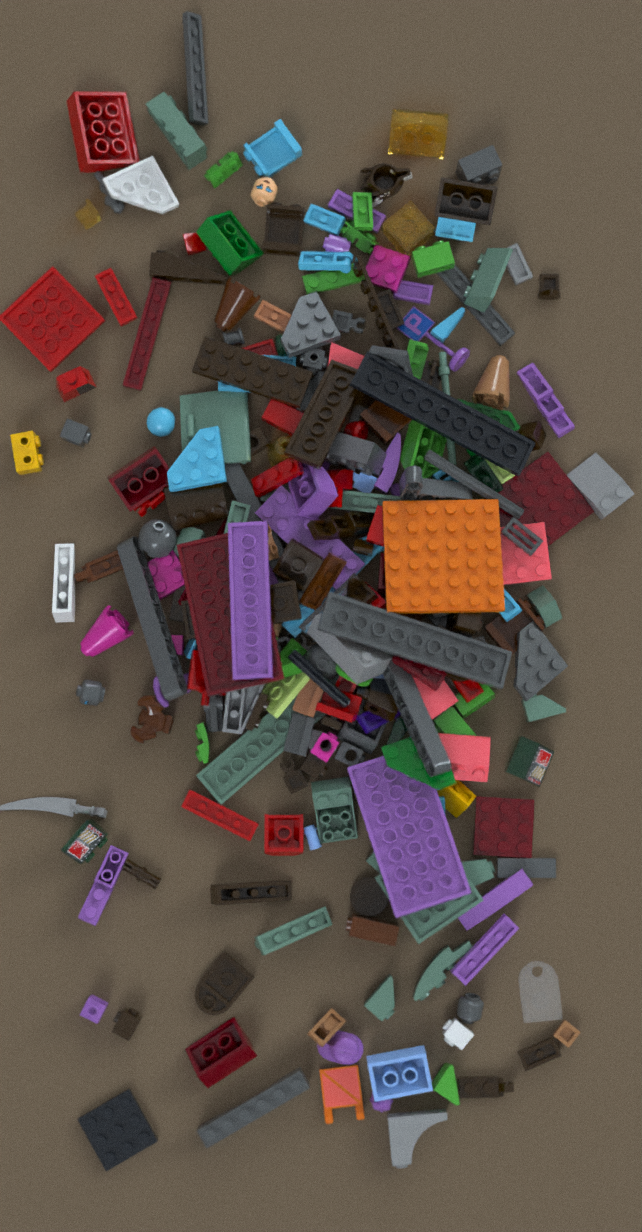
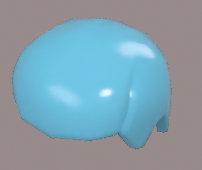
M159 407L153 409L148 414L147 428L153 435L162 437L169 435L173 431L175 416L169 409Z

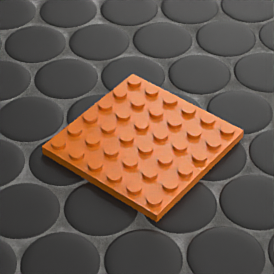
M498 499L382 502L387 612L414 614L505 611Z

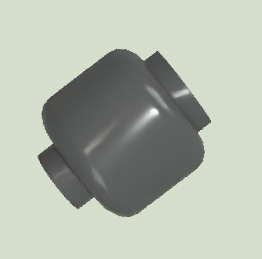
M85 679L82 685L77 686L76 696L79 697L81 704L97 706L100 702H103L105 687H102L101 682Z
M465 993L464 996L459 998L457 1015L462 1019V1022L473 1024L481 1019L484 1003L480 996L474 993Z

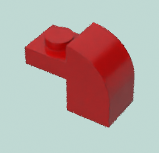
M326 470L334 481L338 497L328 508H342L343 490H352L353 470Z

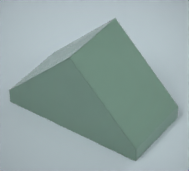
M543 585L526 595L537 614L544 621L545 627L563 618L556 600Z

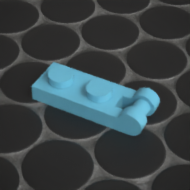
M301 251L298 267L299 270H340L343 273H349L351 271L353 254L350 252Z

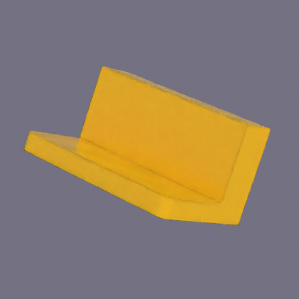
M455 780V785L437 790L439 797L444 796L445 808L456 818L476 798V795L460 780Z

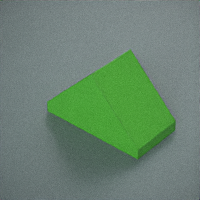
M444 1063L432 1081V1088L456 1106L460 1105L454 1067L450 1063Z

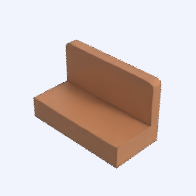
M310 679L298 693L292 710L314 718L317 702L321 700L324 690Z

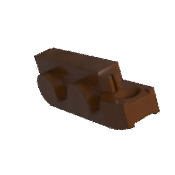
M118 550L86 563L85 566L81 567L83 571L74 574L77 583L84 580L90 583L123 570Z

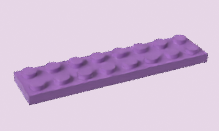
M268 522L228 523L233 680L273 678Z

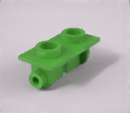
M233 151L231 153L228 152L219 160L220 167L215 164L206 171L204 177L211 182L214 189L243 165L237 153Z
M353 220L352 222H344L348 226L342 227L340 231L342 236L351 241V243L356 238L359 239L355 246L365 254L368 253L370 255L374 249L372 246L379 245L375 241L376 237L370 232L365 233L362 230H353Z

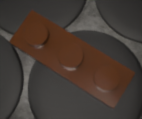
M329 552L299 602L317 611L347 562L343 558Z

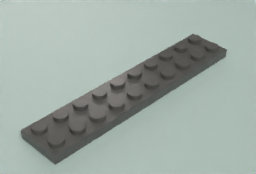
M332 592L327 593L317 628L319 631L500 690L503 689L512 655L511 651L393 612H387V610Z

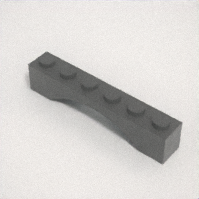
M299 1067L249 1100L198 1126L197 1132L206 1149L308 1090L310 1083L301 1067Z

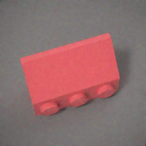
M438 733L450 759L451 770L455 780L487 782L491 738Z

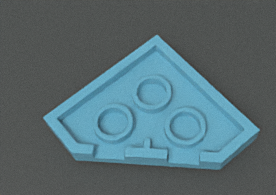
M219 426L199 429L167 471L169 491L171 493L227 482Z

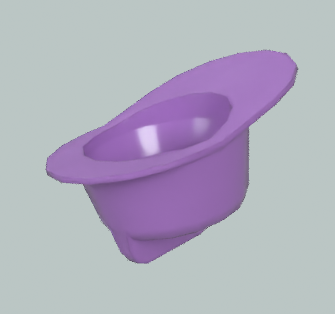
M340 1030L334 1034L325 1046L320 1047L317 1044L318 1052L323 1058L344 1065L356 1063L363 1054V1044L358 1036Z

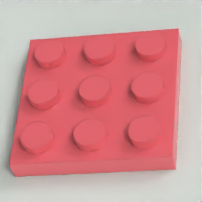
M545 522L523 524L543 540L531 557L501 533L504 527H500L504 585L552 579ZM516 525L513 526L516 530H518L521 534H523V535H524L527 539H529L532 543H534V544L537 543L534 539H532L528 534H526V533H525L523 530H521L518 526H516ZM509 529L507 530L511 535L518 539L527 548H529L530 550L532 549L528 544H526L512 531H510Z

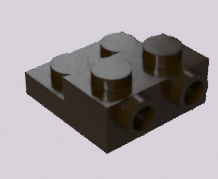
M292 538L272 572L281 580H295L297 590L305 592L325 558Z

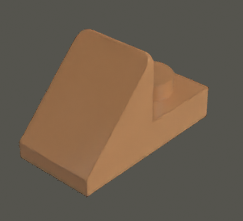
M331 1008L308 1032V1035L320 1047H323L346 1021Z

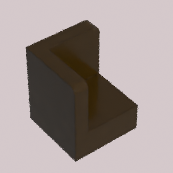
M539 421L523 424L519 430V434L536 442L532 451L542 448L546 434Z

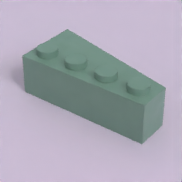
M162 92L146 103L147 111L188 170L207 159L206 151L208 149L199 138L193 126H190L186 121L184 113L176 108V103L171 95L167 96L165 92Z

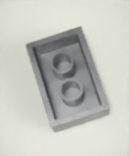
M339 432L326 459L332 465L338 466V464H342L346 469L353 471L359 469L361 473L372 476V474H380L387 454L374 442Z

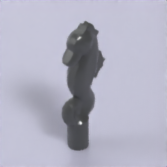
M97 171L94 176L100 183L99 189L107 195L104 205L111 207L114 213H122L124 210L123 201L119 200L118 202L117 199L111 198L103 183V178L105 177L101 171Z

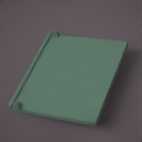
M210 391L180 395L182 452L199 429L219 426L224 463H242L244 465L246 462H251L248 392Z

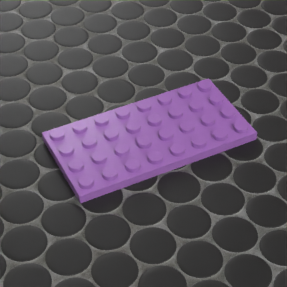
M384 756L347 767L395 917L399 918L471 894L437 790L387 767Z

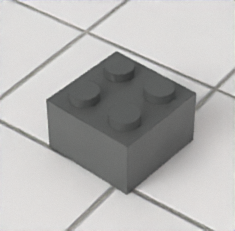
M491 145L459 159L456 168L458 179L478 184L487 183L488 185L496 182L502 169V163L494 146Z

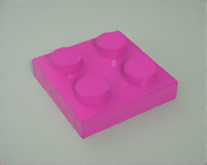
M375 245L366 266V271L372 285L387 290L390 289L392 292L397 293L411 260L410 256Z
M173 550L166 557L154 558L148 562L159 600L185 585L180 560Z

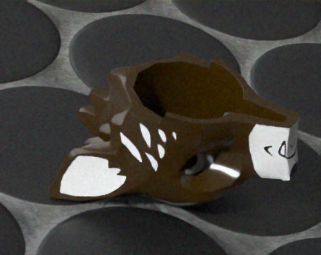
M387 163L377 164L371 168L360 170V173L368 174L365 175V183L360 186V189L364 190V192L372 193V208H374L385 199L397 194L401 190L404 181L413 178L409 168H396Z

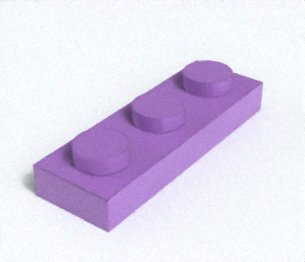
M337 189L328 204V208L353 220L352 197ZM372 208V232L377 234L386 219V215Z

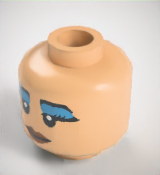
M262 177L255 181L251 191V198L258 206L264 207L274 202L278 191L274 180L269 177Z

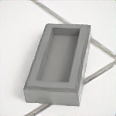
M518 243L507 247L513 249L506 267L515 286L532 279L533 275Z

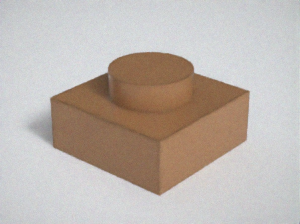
M564 1019L552 1035L569 1048L581 1032Z

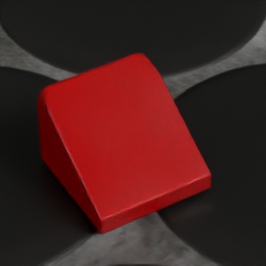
M197 233L182 234L188 256L206 251L205 244Z

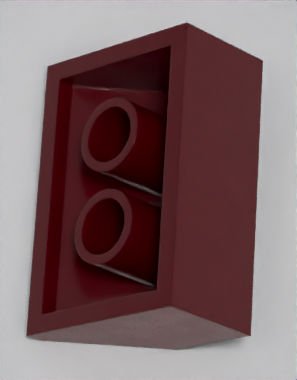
M153 446L108 476L107 479L127 509L132 511L164 490V487L169 486L167 471L170 468L157 448Z
M235 1017L185 1049L197 1077L207 1088L215 1085L257 1057L250 1040Z

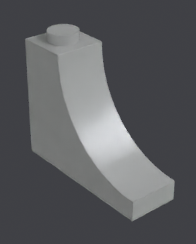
M446 1108L387 1114L392 1166L406 1168L409 1164H412V1153L416 1141L430 1126L448 1120Z

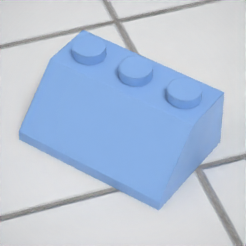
M424 1045L366 1056L375 1102L433 1091Z

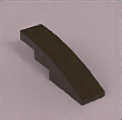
M347 511L343 516H328L325 520H310L307 527L314 540H332L362 535L369 532L374 513Z

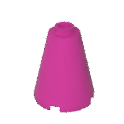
M109 605L104 608L80 642V650L84 655L94 657L134 634L133 629L129 631L128 626L130 624L125 617L116 609L110 610L112 606Z

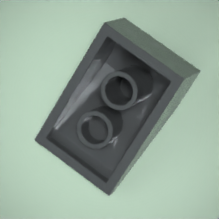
M362 699L361 706L357 716L366 712L363 709L365 699ZM357 719L352 723L344 720L337 737L372 754L386 724L366 734Z

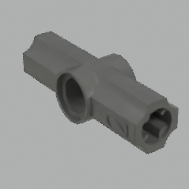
M210 696L209 706L203 705L204 712H206L207 732H219L223 730V696Z

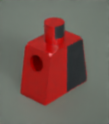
M82 366L56 377V387L63 402L96 388L89 370Z

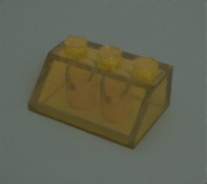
M392 109L388 154L444 159L448 114Z

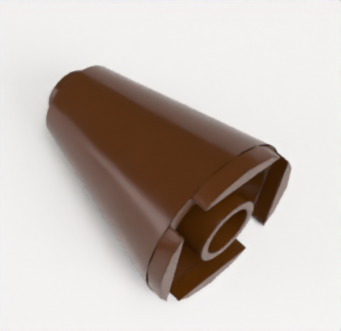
M228 277L214 319L217 323L216 327L224 332L227 329L231 331L261 298L259 294L257 297L253 296L254 291L235 281L233 284L230 282L232 280L231 277Z

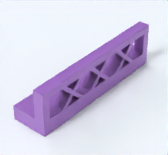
M503 914L450 971L466 986L518 931L519 927Z

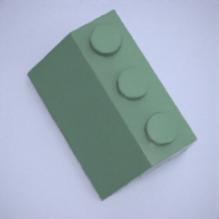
M487 248L485 254H480L476 263L479 264L478 270L474 269L470 278L473 282L471 286H467L463 295L466 297L465 305L481 312L486 311L495 296L513 249Z

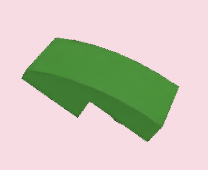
M202 722L196 725L197 730H195L198 740H202L203 743L197 746L198 750L195 753L199 762L203 761L206 764L209 763L210 741L206 725Z

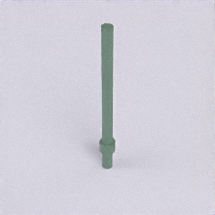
M439 352L440 367L438 372L439 376H441L442 392L450 396V367L447 365L446 352ZM447 439L448 460L452 464L457 465L455 443Z

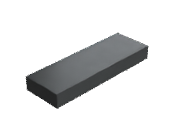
M497 858V878H508L520 869H523L529 878H556V858Z

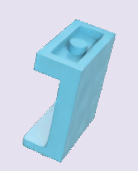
M281 119L274 123V128L251 144L245 143L243 145V154L248 162H253L255 165L254 170L259 177L270 178L302 156V148Z

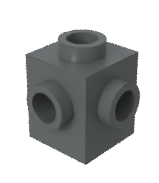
M321 347L301 354L300 363L303 364V369L312 371L313 375H316L319 371L322 372V369L327 367L328 357H325V351ZM310 357L317 358V360L312 361Z

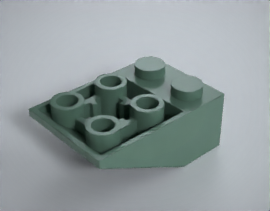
M349 777L311 782L320 844L358 838Z

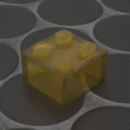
M410 200L382 223L381 231L400 253L409 256L415 248L420 247L434 236L435 227Z

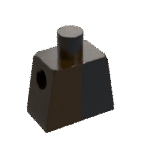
M373 678L367 688L357 686L355 695L365 699L363 708L365 711H369L371 714L390 722L394 720L398 707L385 679Z

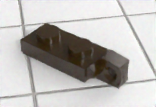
M498 1076L459 1077V1098H497L504 1096L503 1092H514L513 1082H503V1078H498Z

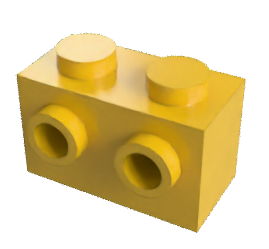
M34 431L11 434L16 472L22 475L42 471L41 465H44L43 455L39 454L38 447H41L39 435L36 436Z

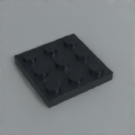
M130 1088L77 1119L106 1172L158 1142V1138Z

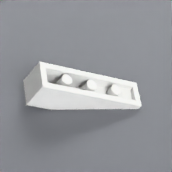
M74 543L55 544L52 614L56 623L75 622Z

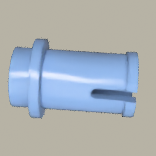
M314 824L304 827L303 834L306 835L309 849L315 850L322 847L316 832L318 830Z

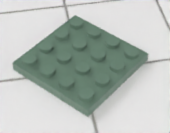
M466 872L465 875L471 894L401 917L418 944L484 901ZM380 873L375 879L389 899L382 874Z

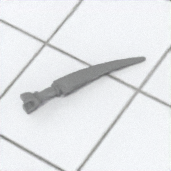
M59 797L23 799L0 806L1 811L39 810L73 817L75 812V814L82 813L88 814L91 817L106 818L108 812L105 808L80 806L79 803L76 805L77 800Z

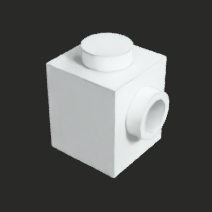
M455 1017L452 1020L448 1019L442 1027L444 1029L442 1032L445 1036L444 1040L453 1047L455 1044L461 1050L474 1036L473 1032Z

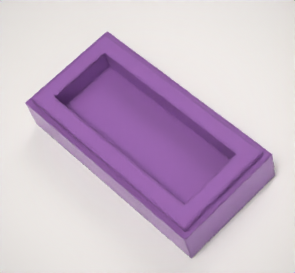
M402 280L397 293H393V297L397 300L430 305L433 285Z

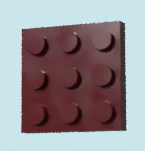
M476 796L473 855L532 858L534 800Z

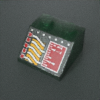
M519 736L504 772L540 787L554 751L528 738Z
M93 819L86 820L63 846L61 851L79 864L89 863L95 856L93 852L97 847L101 849L108 841L106 837L109 833Z

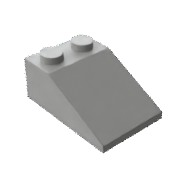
M594 453L567 474V477L600 520L604 519L634 495V492L626 482L597 453Z

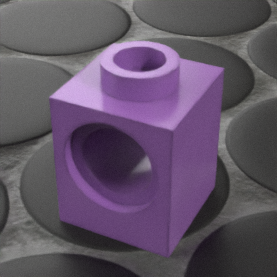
M91 994L80 1016L98 1024L109 1003Z

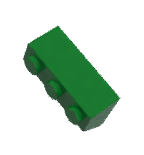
M231 210L207 217L196 231L201 241L205 243L229 276L242 272L264 255Z

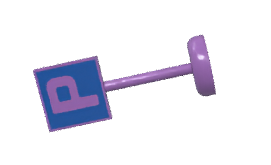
M414 306L403 318L405 324L396 328L414 341L420 342L426 336L452 356L449 367L453 372L460 369L469 357L470 351L467 348H460L454 353L429 334L428 331L434 326L435 322Z

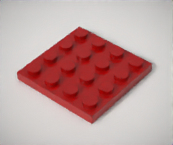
M53 266L0 315V321L50 373L105 322V319Z

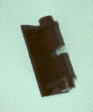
M426 361L421 377L422 381L437 389L441 380L438 372L440 367L439 361Z

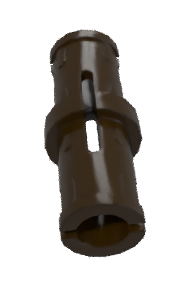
M130 859L126 861V864L131 866L132 869L124 865L123 871L135 876L137 881L140 882L141 880L153 889L157 888L158 885L151 880L160 883L161 878L148 872L146 867L138 866Z

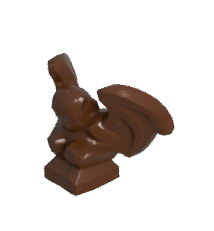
M144 695L138 700V706H145L147 711L141 709L142 711L138 717V725H143V727H131L132 738L144 744V740L157 737L156 732L158 731L170 734L175 718L172 715H164L161 712L164 707L155 700L156 696Z

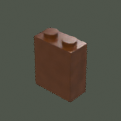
M352 913V917L347 918L345 929L351 937L395 946L399 925L395 922Z

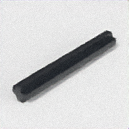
M293 650L289 654L288 659L342 708H346L350 704L351 699L297 650Z

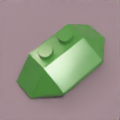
M412 420L409 424L400 456L404 470L409 466H419L422 469V478H428L438 472L439 469L426 461L424 456L429 450H432L442 457L447 438Z

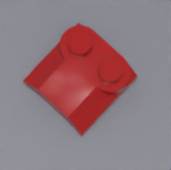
M265 814L264 854L272 856H296L303 854V814Z

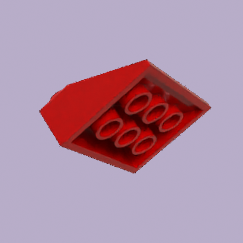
M74 91L66 102L80 172H102L129 167L140 162L126 92Z

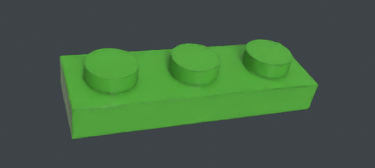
M353 263L349 273H343L340 270H324L302 276L306 294L316 291L321 293L360 283L361 280L359 277L356 278L353 272Z

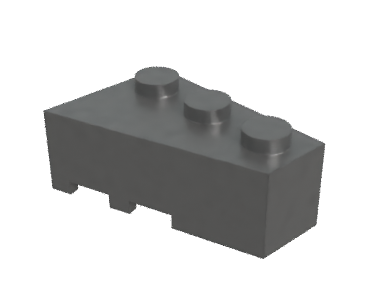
M265 684L226 693L222 732L242 734Z

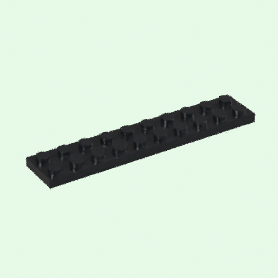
M369 351L366 352L349 385L517 477L520 476L536 443Z

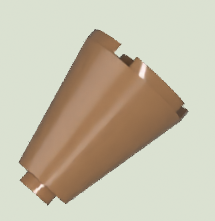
M496 355L490 359L472 394V401L475 404L479 402L482 405L498 410H503L504 406L508 408L510 403L509 361L506 357Z

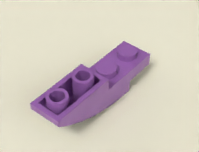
M112 845L110 846L78 919L94 926L97 925L129 854L128 852Z

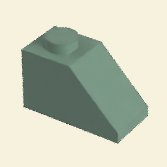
M535 694L528 701L521 700L527 722L566 712V708L543 695L537 696Z
M390 974L364 1002V1006L381 1021L385 1018L388 1020L395 1012L393 1010L395 1007L393 977Z

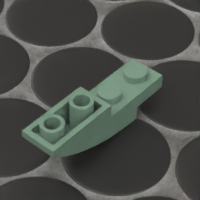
M468 939L454 950H451L446 945L431 959L415 986L412 995L415 1001L418 999L420 1001L424 1000L430 995L429 991L434 987L438 989L445 983L444 979L447 976L443 970L446 969L448 971L456 965L455 961L463 957L473 947Z

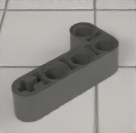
M419 466L407 467L399 480L400 499L402 501L473 500L472 490L460 482L422 478V469Z

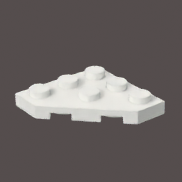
M153 156L103 178V183L111 198L160 214L179 207L178 200Z

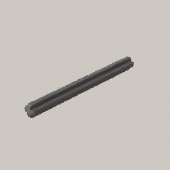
M429 450L425 454L424 459L485 499H498L499 508L516 519L523 515L524 510L437 453Z

